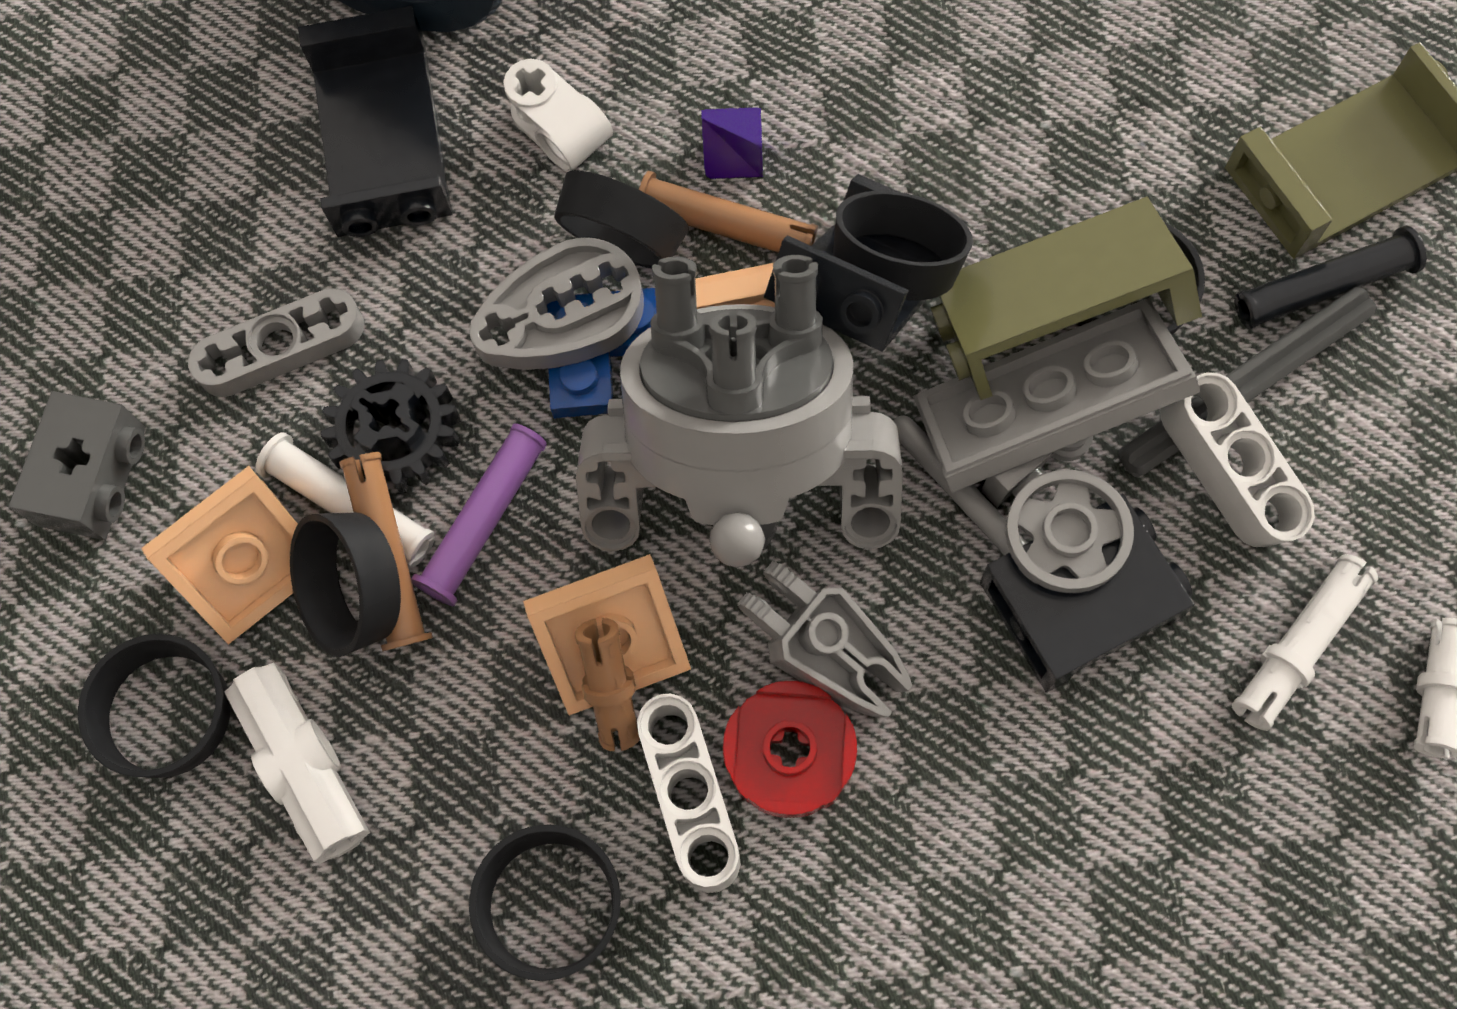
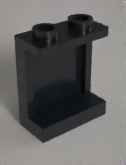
M1123 493L1120 495L1126 502L1133 520V545L1122 568L1107 583L1093 590L1079 593H1064L1050 590L1028 579L1019 570L1010 553L987 564L980 580L981 586L1046 693L1068 682L1077 671L1165 624L1170 626L1180 621L1195 605L1190 598L1192 588L1187 576L1176 563L1167 562L1155 543L1156 532L1150 519L1140 508L1136 507L1133 509ZM1107 502L1095 508L1112 510ZM1120 540L1102 547V553L1107 566L1115 559ZM1033 541L1023 545L1026 553ZM1059 568L1051 573L1062 578L1076 579L1066 568Z

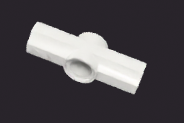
M273 662L266 666L253 667L234 678L232 685L224 693L256 751L251 754L253 766L274 800L280 805L284 804L298 835L304 842L307 852L311 855L313 861L321 864L329 859L340 857L358 846L363 838L370 834V831L337 771L341 770L340 761L317 723L307 718L298 697L295 696L281 668Z

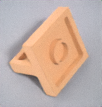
M248 466L141 549L153 566L229 645L293 594L290 575V547L298 523L265 482Z
M650 554L523 601L527 617L569 716L593 707L584 699L581 684H583L582 680L586 674L580 648L575 638L577 628L589 620L596 619L599 638L604 636L602 618L614 620L618 624L624 664L633 671L636 684L635 691L691 670L658 572Z

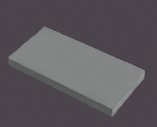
M1147 298L983 366L993 395L989 398L980 400L971 377L960 381L958 377L918 393L913 398L952 493L1200 393L1195 373L1151 300Z

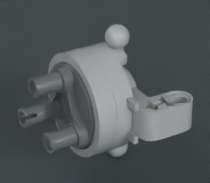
M788 255L777 259L773 263L775 307L733 304L697 309L695 279L697 276V265L693 260L679 256L660 259L658 265L654 264L652 266L657 313L651 319V327L631 343L622 358L620 366L622 399H609L608 415L597 416L590 420L582 433L576 485L581 530L584 538L592 546L606 551H618L633 545L639 535L643 490L649 487H658L667 493L685 499L692 519L695 522L714 525L709 538L714 556L723 564L735 568L750 565L760 557L765 543V537L760 525L779 522L783 518L789 498L807 492L816 486H839L841 527L843 536L849 543L859 548L875 549L891 543L897 537L901 524L903 483L897 425L888 416L882 413L871 412L870 396H853V359L851 352L836 332L823 325V317L816 311L818 264L813 262L812 258L803 255ZM875 459L876 465L866 464V460ZM606 462H611V467L605 468Z

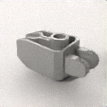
M772 561L763 572V575H765V578L775 590L782 593L797 606L792 615L786 621L762 598L747 592L737 603L739 609L772 638L768 643L770 663L800 682L809 683L821 688L838 705L867 716L877 718L889 717L892 711L866 686L863 676L866 669L896 692L909 691L912 688V683L897 651L843 588H823L814 591L799 577L795 576L792 571L780 563Z

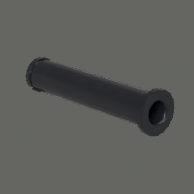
M1408 225L1397 228L1390 238L1250 290L1240 291L1235 294L1234 298L1237 315L1247 329H1253L1259 326V324L1349 292L1355 287L1365 286L1405 270L1412 274L1420 272L1425 268L1427 261L1423 240L1413 227Z

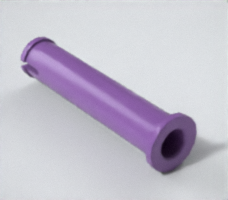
M512 425L507 438L421 575L414 574L412 576V584L444 604L455 606L458 600L454 593L539 454L547 446L546 441L539 434L523 425Z

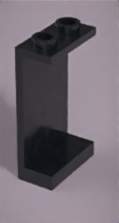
M407 6L298 27L300 47L314 74L330 196L320 198L321 208L337 237L347 235L364 237L375 233L378 229L404 224L421 226L433 222L436 218L451 216V202L425 40L413 7Z
M857 174L850 181L844 200L855 194L869 191H899ZM835 224L811 246L787 235L782 240L776 260L788 255H803L812 258L813 262H817L816 311L823 317L824 326L883 352L925 302V300H905L909 290L834 257ZM864 235L855 238L876 252L900 260L913 262L943 261L928 248L904 238L889 235ZM772 270L764 298L775 303V276Z

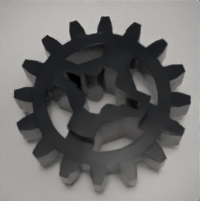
M405 359L401 360L396 372H390L383 360H377L375 375L369 377L356 368L352 371L356 385L351 389L336 385L333 390L341 400L340 405L326 406L322 411L327 420L334 425L321 431L322 439L329 448H333L328 454L329 458L339 470L341 469L339 464L341 460L350 457L360 460L359 455L380 452L386 483L387 481H392L400 494L407 493L408 478L416 476L423 484H429L431 479L427 468L432 463L443 468H447L450 464L442 451L443 446H459L460 442L455 430L450 428V426L461 422L455 405L449 404L453 397L445 383L436 385L437 380L432 371L427 367L415 376V371L410 362ZM427 406H429L430 410L428 433L422 430L421 425L427 417L425 412ZM356 420H358L360 423V430L354 436V439L358 443L355 446L353 441V430ZM377 421L381 422V423L384 424L385 426L382 427V428H380V426H379V424L377 423ZM402 424L407 432H404L398 427ZM361 463L363 475H364V478H365L363 466H362V463Z

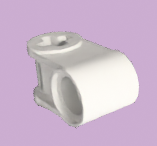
M537 59L520 60L506 72L503 83L506 96L511 102L510 109L513 122L518 129L522 130L541 147L548 158L565 172L575 170L613 135L612 126L601 109L588 97L577 92L545 62Z

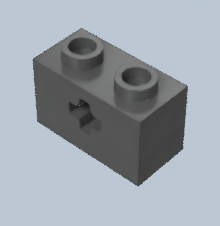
M51 391L8 507L37 527L106 541L112 523L119 519L125 504L124 488L132 465L136 464L143 454L145 446L144 431L146 427L122 404Z

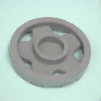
M1056 470L1034 478L1017 494L1006 521L1007 545L1019 570L1035 584L1037 583L1057 592H1085L1107 583L1122 568L1133 545V520L1122 496L1103 479L1078 470ZM1058 485L1052 501L1044 502L1031 499L1040 490ZM1089 490L1102 497L1112 510L1093 508L1090 504ZM1018 528L1033 539V543L1027 553L1021 544ZM1120 540L1116 557L1107 566L1102 553V547ZM1059 568H1066L1076 579L1062 578L1051 573Z

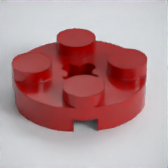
M780 681L768 684L757 690L755 695L746 699L742 706H738L730 716L724 732L723 756L727 773L742 799L768 815L782 818H799L812 815L823 808H827L838 799L840 793L849 783L854 771L857 758V739L854 726L847 714H844L837 703L831 700L829 694L809 683ZM785 732L798 733V743L803 746H809L810 752L808 757L797 758L794 767L783 766L781 757L770 752L772 743L778 744L783 742Z

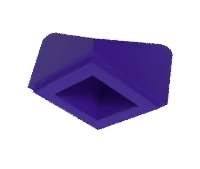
M761 108L701 110L706 177L709 179L763 177Z

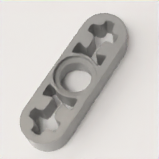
M334 288L324 289L200 340L189 354L188 368L194 379L209 394L218 397L231 396L352 346L363 333L364 318L354 299L347 292ZM337 310L341 315L339 316L341 325L330 329L327 325V314ZM306 321L309 326L307 329L314 337L313 339L307 340L306 335L298 325L299 323ZM277 330H286L292 333V343L282 354L271 356L262 352L263 342L270 333ZM243 346H247L249 352L256 360L255 363L249 364L246 361L247 355L242 350ZM225 356L228 360L225 363L226 372L216 376L212 372L216 369L215 360Z

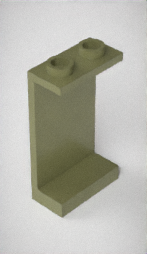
M1419 42L1409 48L1393 75L1270 139L1261 126L1242 135L1225 169L1294 260L1457 171V86L1449 78L1446 68L1439 61L1435 60Z
M1148 196L962 268L953 287L947 293L939 296L941 303L930 307L942 341L955 339V342L947 344L946 347L959 381L971 377L980 400L993 396L983 368L982 359L1152 294L1158 293L1177 326L1202 317L1193 267Z

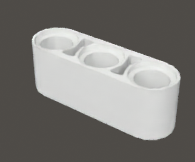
M1206 372L1196 376L1200 393L1195 395L1199 396L1206 404V421L1200 419L1194 413L1191 406L1192 396L1160 408V419L1165 430L1234 533L1244 543L1253 547H1267L1303 537L1311 529L1315 518L1314 505L1309 494L1236 385L1228 377L1219 373ZM1230 448L1235 449L1241 456L1243 461L1241 475L1237 474L1228 462V451ZM1267 501L1276 508L1279 515L1277 529H1274L1265 517Z
M671 693L657 695L648 700L641 708L637 719V727L675 858L686 881L696 890L706 893L720 892L729 887L737 878L741 866L740 854L697 714L692 705L681 696ZM669 715L681 717L687 722L688 728L680 741L665 745L658 743L652 738L654 725L659 719ZM691 777L700 779L708 787L706 799L700 806L695 809L684 810L676 807L671 802L672 790L679 781ZM713 841L720 843L726 848L729 856L727 865L722 872L710 877L701 876L691 869L690 859L696 847L704 842Z

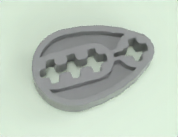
M575 238L558 243L525 262L509 274L489 294L471 320L469 333L472 344L483 362L495 367L522 370L561 367L583 362L610 352L629 339L641 320L644 297L638 270L631 258L623 250L607 241L596 238ZM612 275L617 282H621L622 290L612 294L607 287H603L602 279ZM585 287L587 292L593 293L594 303L583 307L582 303L575 299L574 291L577 288ZM556 300L561 307H564L566 316L555 320L551 313H548L547 308L548 303ZM502 326L503 330L507 333L509 341L506 344L498 346L497 342L492 339L490 330L494 327Z

